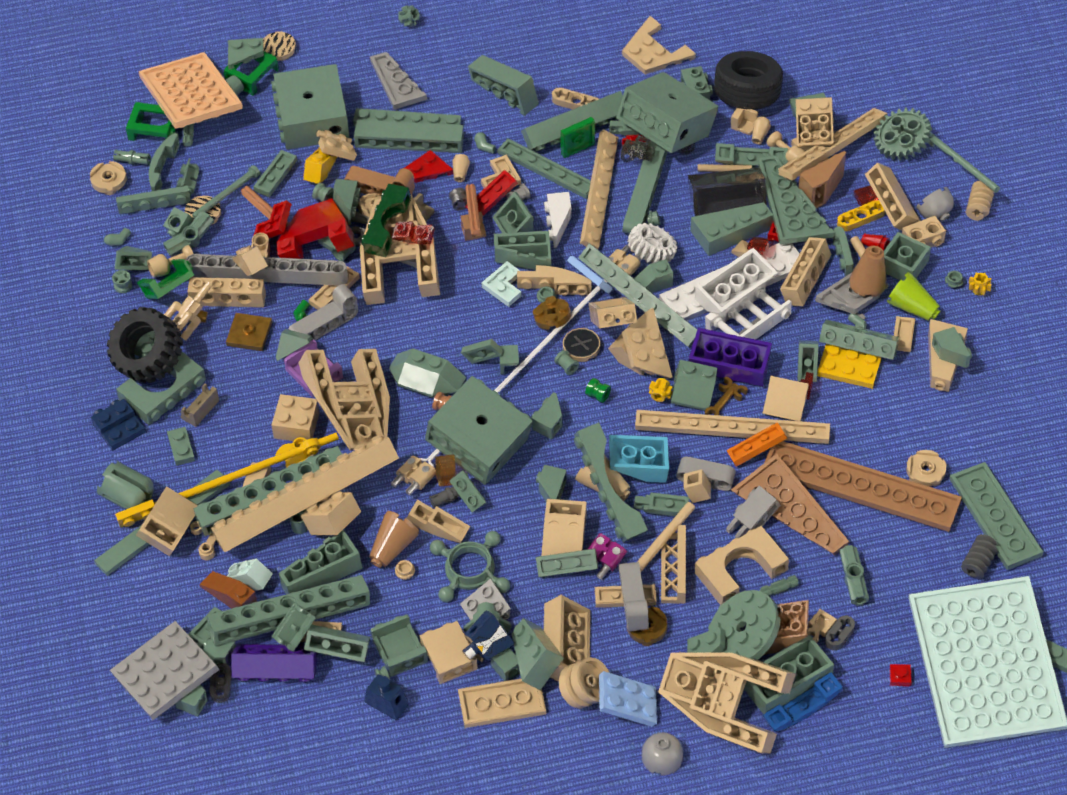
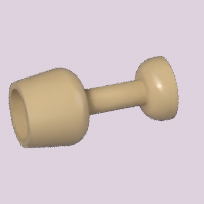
M779 131L773 132L767 140V146L788 148L786 152L788 162L805 152L802 147L794 145L790 148L782 141L783 136Z
M187 245L183 248L181 254L167 259L165 255L158 254L149 259L147 266L152 277L168 275L170 273V266L173 265L172 259L186 260L189 255L193 254V251Z

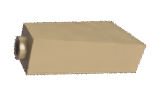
M931 319L928 331L930 387L939 391L949 392L958 365L939 359L932 346L933 333L955 327L957 332L962 335L965 344L968 328Z

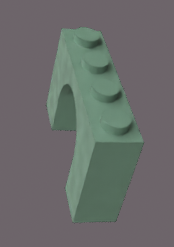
M182 352L181 356H178L179 361L177 365L174 364L173 370L170 372L176 380L169 389L162 392H150L142 388L132 378H129L116 389L119 401L125 399L134 413L150 425L206 381L204 369Z

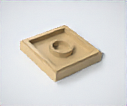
M771 376L763 414L801 421L809 384Z

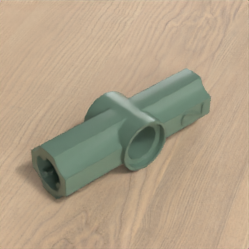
M852 545L845 546L840 549V557L851 604L856 606L863 605L869 601L863 576L864 568L860 563L857 547Z

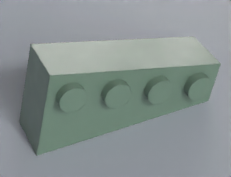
M481 55L468 66L472 81L487 91L492 90L497 98L507 100L508 105L513 109L515 107L519 108L522 115H527L539 105L534 80L530 75L484 55Z

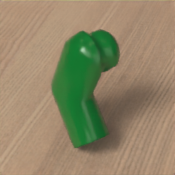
M302 300L293 312L296 322L306 317L305 311L310 306L306 300Z

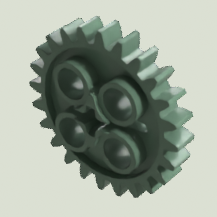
M905 107L903 112L899 108L896 114L891 111V116L885 115L886 120H880L881 125L876 126L877 131L874 132L875 145L880 154H884L886 158L890 156L892 160L896 156L899 161L902 159V156L906 160H908V155L915 157V152L921 153V147L927 148L925 143H930L929 137L932 136V127L929 119L925 114H921L920 110L915 112L914 108L910 112L907 107Z

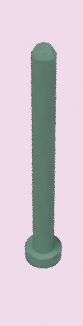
M254 165L249 167L246 174L196 210L192 215L195 219L201 211L207 212L252 177L257 178L260 176L259 169Z

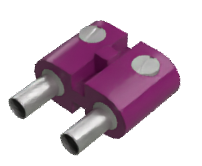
M601 533L598 534L588 548H596L597 561L603 565V568L597 574V577L601 580L609 570H615L627 553L625 548L615 541L612 542L610 538Z

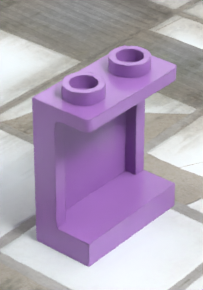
M312 340L300 349L287 355L284 363L286 371L314 398V395L303 380L299 361L306 350H319L317 342ZM326 357L332 382H338L343 378L342 366L338 362L333 364Z

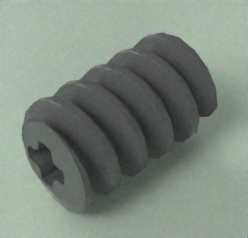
M984 534L977 535L962 562L961 569L964 573L975 579H982L984 577V573L988 570L987 567L990 566L994 555L998 552L995 547L997 544L994 538Z

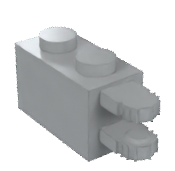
M758 486L757 489H753L749 493L748 499L736 508L733 515L735 518L727 526L726 531L732 533L742 524L743 526L735 535V538H740L749 530L763 526L781 505L777 499L761 486Z

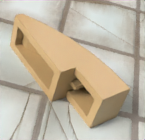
M418 499L406 518L423 531L461 543L470 528L469 525L436 506L433 509Z

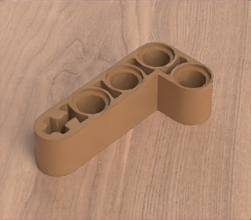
M352 166L344 180L358 181L357 188H361L360 193L364 194L378 193L381 196L382 191L386 190L388 183L408 187L410 194L415 189L414 175L405 168L399 169L397 175L393 177Z

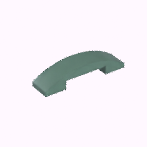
M177 133L169 136L158 147L149 167L151 191L161 190L163 186L160 173L167 157L174 159L180 144Z
M716 143L715 162L727 165H752V168H759L758 158L777 156L780 162L785 165L788 163L786 159L788 148L734 147V144Z

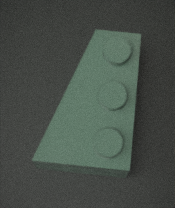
M523 618L511 633L515 643L514 648L522 682L541 690L564 657L540 626Z

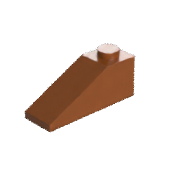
M214 571L199 584L202 589L231 609L257 602L256 593L253 589L239 580Z

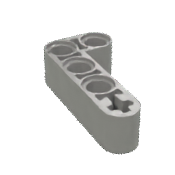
M341 284L334 289L332 294L333 301L295 322L288 329L311 335L312 340H316L357 315V298L345 284Z
M639 562L619 564L628 631L648 629L647 601L644 598Z

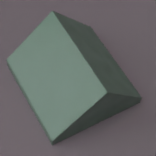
M514 192L492 217L502 233L534 231L533 216L517 192Z

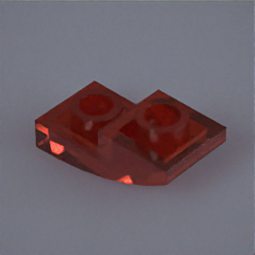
M413 221L396 222L392 238L393 240L406 243L431 244L435 228L433 225H415Z
M753 237L747 245V250L754 248L760 255H763V252H769V245L773 246L774 238Z

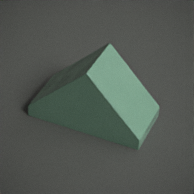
M125 246L116 251L114 269L149 270L147 261L152 258V252Z
M284 329L281 332L277 349V361L308 344L313 339L311 335Z

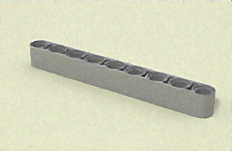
M192 254L186 258V261H189L192 265L193 277L264 279V282L337 286L346 284L349 280L347 266L343 261L263 257L268 266L253 275L247 276L233 261L232 257L234 256Z

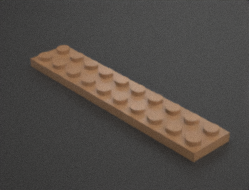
M784 441L771 447L765 460L766 462L775 454H778L805 487L950 532L962 500L961 496Z

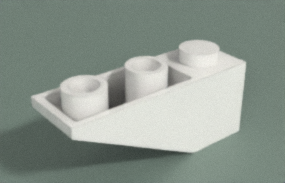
M569 192L547 194V202H544L545 213H549V216H546L547 227L551 226V230L548 231L554 248H557L571 219Z

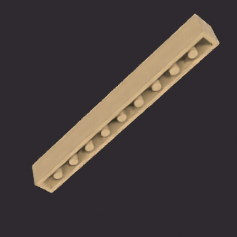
M381 434L371 439L370 443L356 446L353 452L341 454L331 464L328 462L321 465L318 471L304 474L302 479L297 482H289L279 492L276 490L269 493L266 499L262 501L256 500L249 505V508L235 511L232 517L227 520L221 519L217 521L211 530L219 546L224 552H227L399 459L389 437L386 435L382 436Z

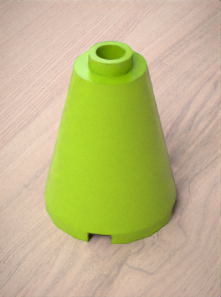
M907 272L904 275L906 279L898 282L889 295L890 299L886 302L927 321L931 318L935 320L940 313V305L910 272Z

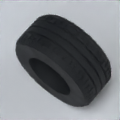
M754 51L733 52L724 56L716 65L714 91L720 100L732 107L752 110L766 108L775 103L780 97L783 71L779 63L766 54Z

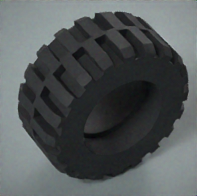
M139 307L138 310H130L129 314H123L120 317L121 319L114 323V329L109 332L110 340H107V347H109L107 355L110 357V363L118 372L139 383H152L156 381V378L161 380L165 377L166 373L169 374L173 370L172 367L174 364L177 365L179 361L178 356H181L182 349L180 346H183V339L180 338V329L177 328V324L169 317L153 308ZM154 331L155 342L151 351L146 356L135 359V347L138 340L144 334Z

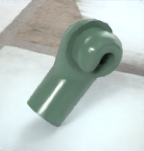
M479 132L475 135L474 140L479 150L492 154L495 152L496 145L487 143L485 133Z
M124 228L119 234L106 235L104 242L110 246H121L130 236L131 231Z

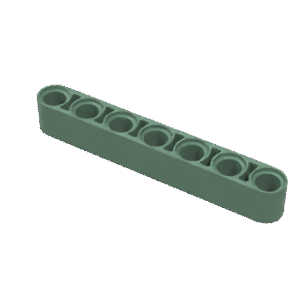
M651 140L649 141L622 228L623 233L630 234L634 226L646 222V215L649 213L668 151Z

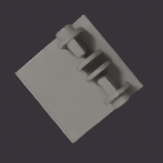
M491 579L460 603L470 620L473 619V614L477 612V606L483 602L492 603L495 606V611L499 612L500 617L504 620L510 617L511 608Z

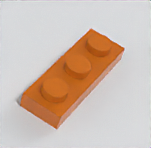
M777 422L726 451L737 467L786 440L787 437Z

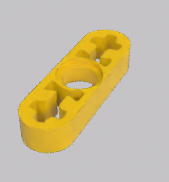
M874 200L840 214L837 219V227L844 228L845 232L882 218L885 215V210L879 200ZM862 213L865 214L866 217L859 218L856 215Z

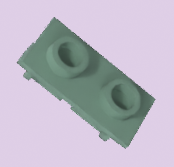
M189 158L186 164H182L180 169L182 178L179 177L176 187L188 186L189 193L192 195L200 169L197 164H190L191 158Z
M464 470L450 480V483L471 512H474L486 503L484 500L486 498L482 497L468 477V473H465Z

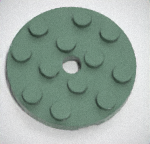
M758 590L740 592L729 598L725 603H722L708 627V631L719 627L725 630V649L720 653H735L751 659L755 658L756 660L762 657L773 644L779 631L780 617L777 611L778 606L771 597ZM746 625L745 630L741 631L740 627L743 628Z

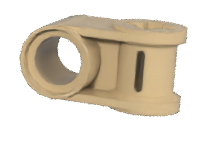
M265 233L255 234L252 238L251 248L257 246L263 257H269L270 244L268 236Z

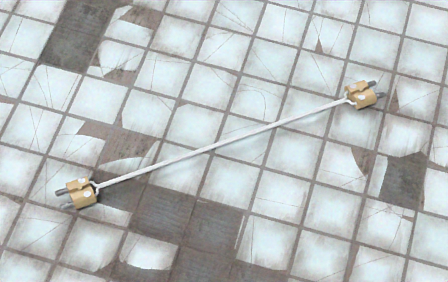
M625 245L621 250L616 249L608 258L631 276L641 266V258L631 254L626 256V253L631 248ZM597 286V287L570 313V314H571V317H570L569 321H570V320L594 297V295L601 289L599 286ZM566 324L555 328L494 391L499 393ZM436 449L427 459L411 456L396 471L397 477L391 482V485L396 487L401 481L407 484L411 483L405 490L408 495H411L416 489L421 490L437 474L431 461L440 451Z

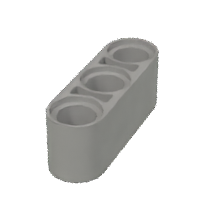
M692 457L681 458L676 474L678 480L684 482L685 473L703 469L711 483L712 489L729 491L731 489L736 473L733 467Z

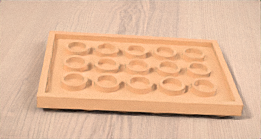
M205 52L139 71L141 80L175 129L243 109L242 102Z

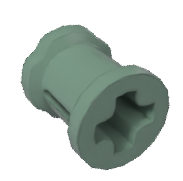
M565 350L559 352L554 359V362L560 365L567 375L573 374L579 367V362L573 360L569 356V352Z

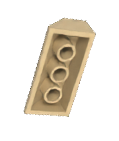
M563 595L545 603L544 632L564 657L550 676V678L559 681L560 673L564 667L590 657V610Z

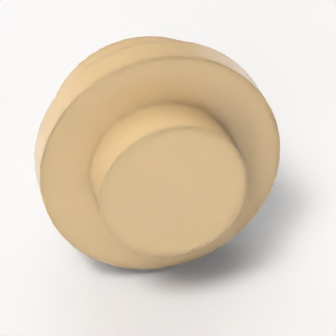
M407 560L400 561L395 567L396 576L403 580L410 579L415 573L414 565Z

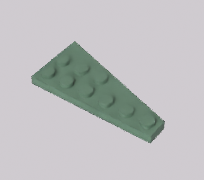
M777 156L758 158V166L770 210L773 214V221L780 245L804 242L809 237H835L833 229L827 226L826 220L818 214L816 207L803 190L798 188L796 181L779 175L778 169L783 164Z

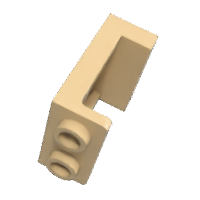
M458 621L446 623L438 629L429 630L420 635L421 646H424L436 671L439 684L477 670L476 657L474 656L469 660L462 652L469 643Z

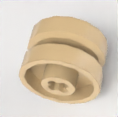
M591 657L564 667L559 676V689L562 697L569 705L579 709L598 703L599 674L603 671L609 673L607 667L597 658Z

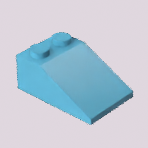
M609 435L610 469L646 482L666 483L669 471L668 438Z

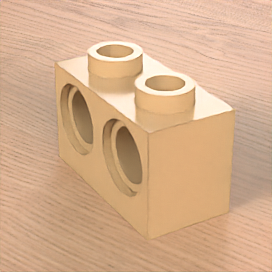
M932 216L903 227L902 234L930 247H934L944 243L946 230L937 217Z

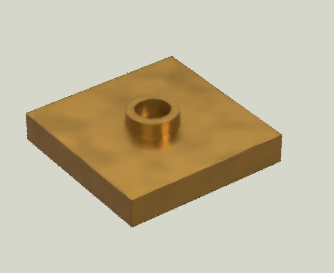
M235 313L226 339V346L263 351L272 325V318Z

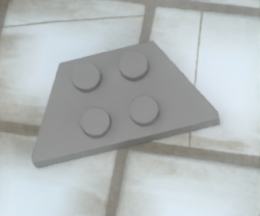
M850 273L816 295L815 301L855 314L880 298V295L876 297L866 295L864 297L855 293L850 287Z

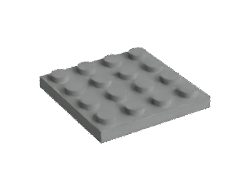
M174 621L110 669V672L149 717L154 720L219 669L180 625Z

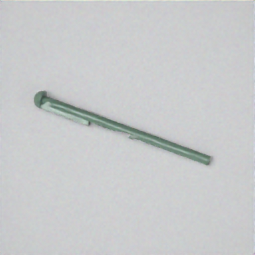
M932 133V136L929 137L930 143L928 144L933 147L936 145L946 154L952 156L954 162L959 163L995 193L1000 190L997 184Z

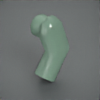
M852 313L848 316V320L856 327L866 329V321Z

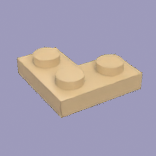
M507 155L490 160V166L495 174L481 179V185L485 188L503 170H506L517 180L518 184L516 186L521 184V178Z

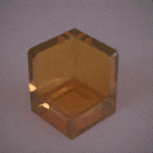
M453 454L436 456V478L439 487L452 485L450 480L457 475L455 456Z

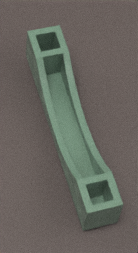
M599 422L577 431L574 435V443L578 449H581L583 463L591 471V481L599 489L598 495L601 502H605L609 520H613L615 524L616 536L622 542H626L644 534L648 529L640 512L622 501L609 483L604 464L607 439Z

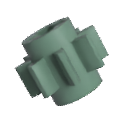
M414 5L401 7L402 11L398 12L399 21L405 27L417 25L416 21L420 20L418 9Z

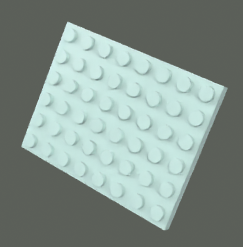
M1029 576L909 594L910 607L944 748L1067 729V718Z

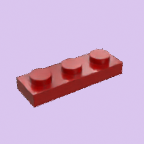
M503 170L477 195L478 212H482L483 216L518 184L517 180L506 170Z

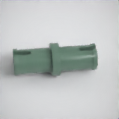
M115 150L114 154L117 155H113L114 161L128 162L133 165L135 163L149 165L151 162L148 161V159L151 160L150 154L137 153L135 150H130L129 152Z

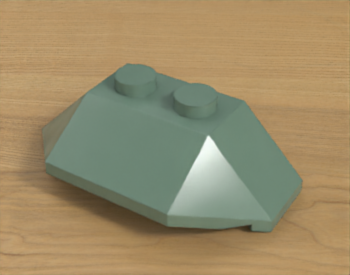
M414 348L398 353L389 367L398 386L430 397H435L438 392L444 393L445 396L455 394L466 380V377L448 360Z

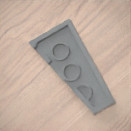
M387 52L370 57V62L394 110L427 100V95L424 91H421L418 85L408 78V74L399 68V65Z

